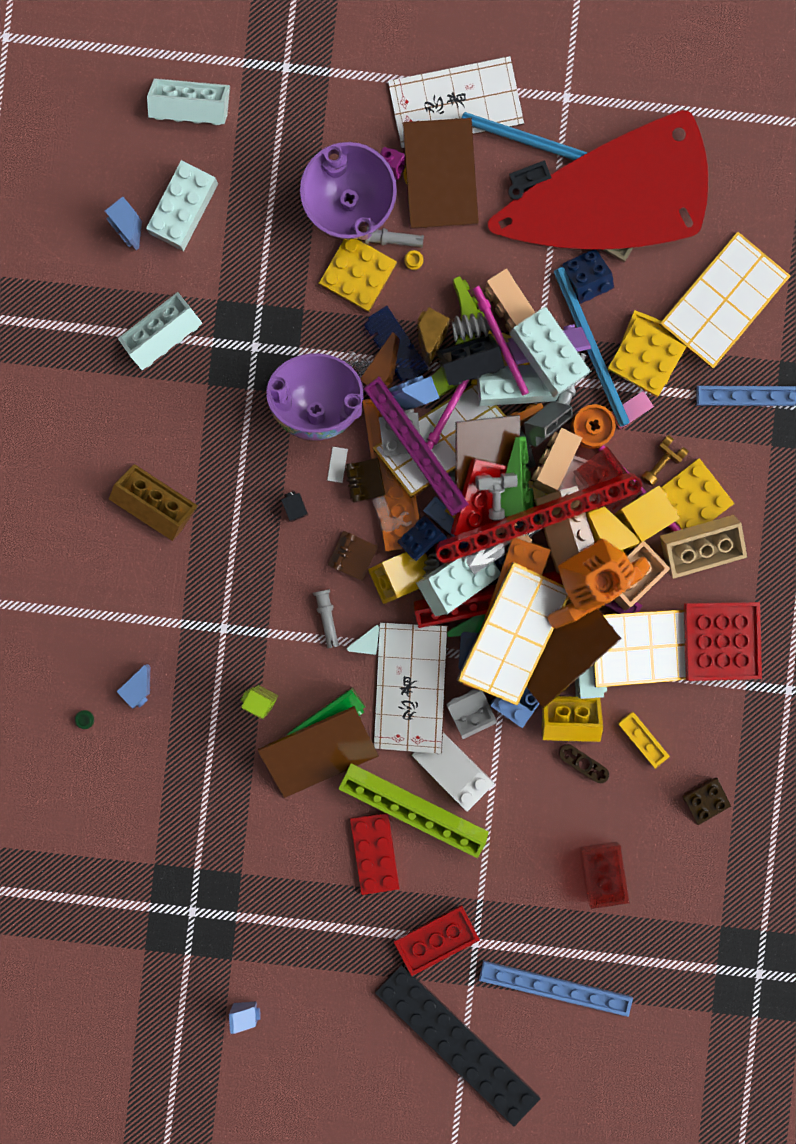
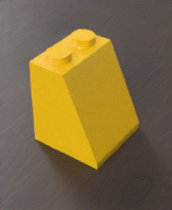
M660 486L653 488L612 513L639 538L641 543L680 519L678 510L674 505H671L667 499L666 491Z
M606 507L586 512L594 541L604 538L624 553H627L641 543L639 538Z
M405 552L368 569L383 604L419 589L416 583L424 578L423 575L426 574L423 570L424 566H426L424 563L427 559L426 553L415 561Z

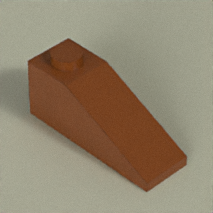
M392 332L360 378L365 386L380 377L388 389L392 387L400 339L395 333Z

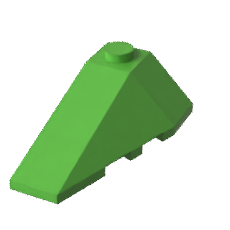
M516 437L506 473H515L517 475V487L504 488V492L501 493V508L505 509V516H511L534 507L533 488H529L528 484L529 479H531V471L526 468V464L529 461L526 437Z

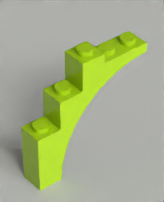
M458 276L453 279L452 284L458 296L461 320L463 315H466L469 320L472 313L477 319L478 313L481 312L480 309H477L478 302L474 296H470L468 292L470 287L465 279L462 280ZM466 334L465 340H462L459 335L456 345L472 339ZM442 368L438 369L431 376L439 397L456 389L458 386L448 385Z

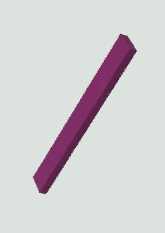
M378 377L363 388L451 515L454 516L468 506L467 500L383 380Z

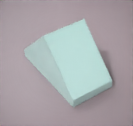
M378 625L374 626L350 645L347 650L349 652L376 655L380 627Z

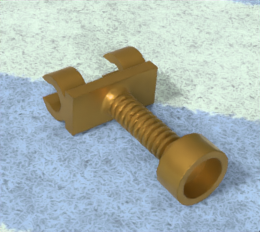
M670 435L666 436L658 446L665 455L662 456L651 471H645L641 476L650 486H654L658 481L656 476L670 459L678 464L689 452L685 447L681 448L677 454L671 451L668 446L673 442L674 438Z

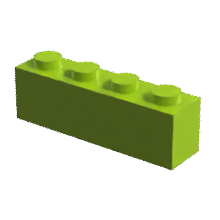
M260 685L252 687L243 695L241 699L243 705L241 708L263 719L270 713L279 695Z

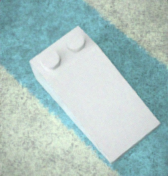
M444 733L442 754L414 752L412 754L427 772L467 812L494 785V782Z

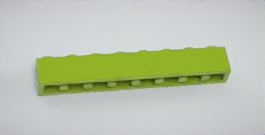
M352 763L350 764L339 790L476 858L479 857L486 844L488 831Z

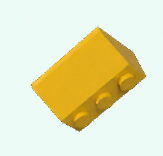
M557 696L545 708H542L543 740L601 742L603 720L600 698L580 699L578 697Z

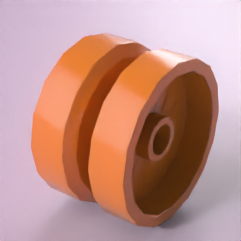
M597 404L587 405L580 409L572 419L570 426L571 433L582 437L579 446L586 449H597L605 445L614 435L616 428L615 418L611 411ZM591 424L595 426L594 431L591 430Z

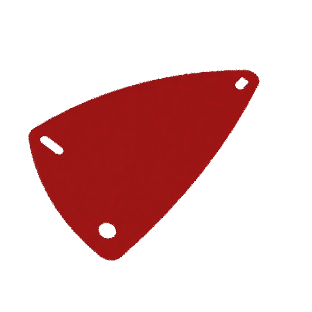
M680 110L615 138L551 174V179L534 185L523 193L519 200H513L488 221L489 230L497 235L528 243L574 249L633 248L695 236L701 230L708 198L707 157L696 120L689 111ZM676 128H682L686 133L685 138L681 141H676L672 137V132ZM681 208H686L693 221L691 227L685 225L679 213ZM510 217L512 223L501 229L498 222Z

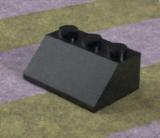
M492 334L436 351L444 377L449 386L459 385L468 379H478L481 375L487 373H497L500 369L505 368L500 347Z

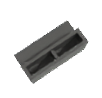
M550 402L524 423L527 444L537 447L562 427L564 423L573 417L572 406Z

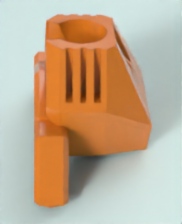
M604 538L595 541L558 565L565 591L572 603L549 614L547 620L552 628H559L577 621L586 614L612 601L632 585L642 580L650 569L649 563L645 557H640L631 563L623 551Z

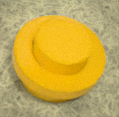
M415 250L409 251L404 258L406 267L411 270L419 269L423 264L422 254Z

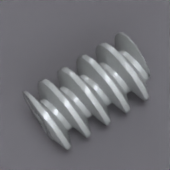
M481 312L478 313L477 319L472 313L469 320L466 315H463L461 321L458 316H455L454 322H452L455 341H457L458 335L461 336L462 340H465L466 334L472 339L473 333H476L477 337L480 338L481 332H483L487 337L489 330H491L485 316L483 317Z

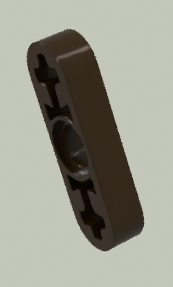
M564 744L559 749V756L563 761L595 782L605 783L609 779L607 768L574 746ZM565 749H572L571 753L577 757L575 764L572 763L574 759L570 756L564 757L565 753L563 751ZM583 758L589 760V766L586 769L579 767V761ZM593 764H596L594 767L596 770H604L603 774L605 776L603 778L599 777L596 779L597 774L591 771Z

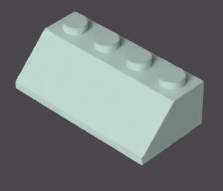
M154 79L147 95L148 117L155 118L156 120L172 119L176 122L192 121L193 123L205 122L213 125L225 124L228 114L230 85Z
M177 292L121 335L118 340L130 357L143 370L151 366L160 356L165 355L170 348L180 343L188 334L196 331L203 323Z
M531 365L517 366L529 391L524 396L521 395L508 366L500 369L497 373H487L477 379L479 406L556 402L558 396L553 398Z

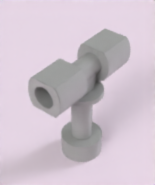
M515 473L501 474L497 478H492L490 475L476 476V488L478 490L489 489V492L493 493V508L489 509L490 519L500 520L505 518V509L501 508V493L504 492V488L517 487V475Z

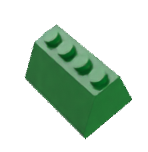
M352 687L290 730L287 735L355 706L360 716L364 713L363 708H365V704Z

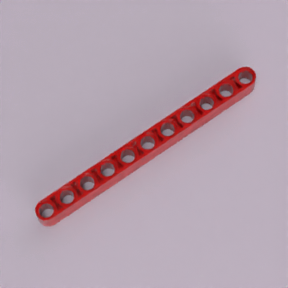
M626 473L448 538L436 545L437 558L443 563H448L629 497L641 490L642 482L635 474ZM634 479V486L627 487L628 481ZM611 487H617L615 493L608 494V490ZM593 493L598 494V498L596 500L589 501V498ZM574 500H579V505L576 508L570 507ZM555 507H560L561 511L558 514H552V510ZM536 514H542V518L539 521H533V517ZM517 521L524 522L521 528L514 527ZM498 528H505V532L502 535L495 534ZM479 535L487 536L483 542L477 541ZM460 542H468L466 548L458 547ZM443 548L450 550L447 555H441L440 551Z

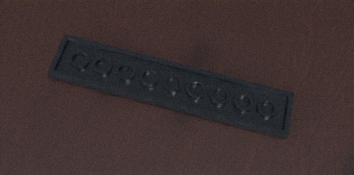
M402 963L375 991V994L512 1126L515 1127L541 1099L526 1082L414 975L411 976L409 970Z

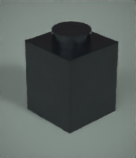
M295 491L285 494L284 499H281L290 522L309 515L300 493L296 494Z

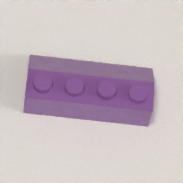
M575 324L563 327L564 334L577 352L591 349L582 327L575 328ZM508 338L509 342L506 344L516 365L528 363L529 361L513 338Z

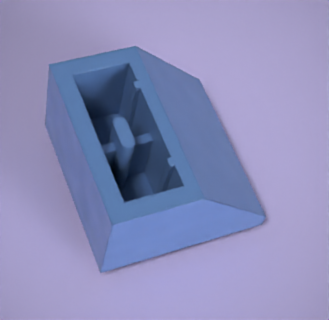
M121 197L105 210L109 216L106 219L128 247L133 246L137 250L140 245L142 220L126 199Z
M419 376L389 388L403 410H410L439 398L431 376L427 378Z
M526 687L518 705H513L496 696L489 705L523 728L538 707L539 702Z

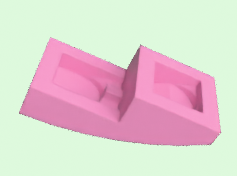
M644 391L623 404L630 421L629 423L654 407ZM615 418V423L617 424V426L619 427V429L623 428L624 426L620 427V426L618 425V422H617L616 418Z

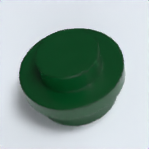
M82 710L76 714L75 724L80 729H89L94 724V715L88 710Z

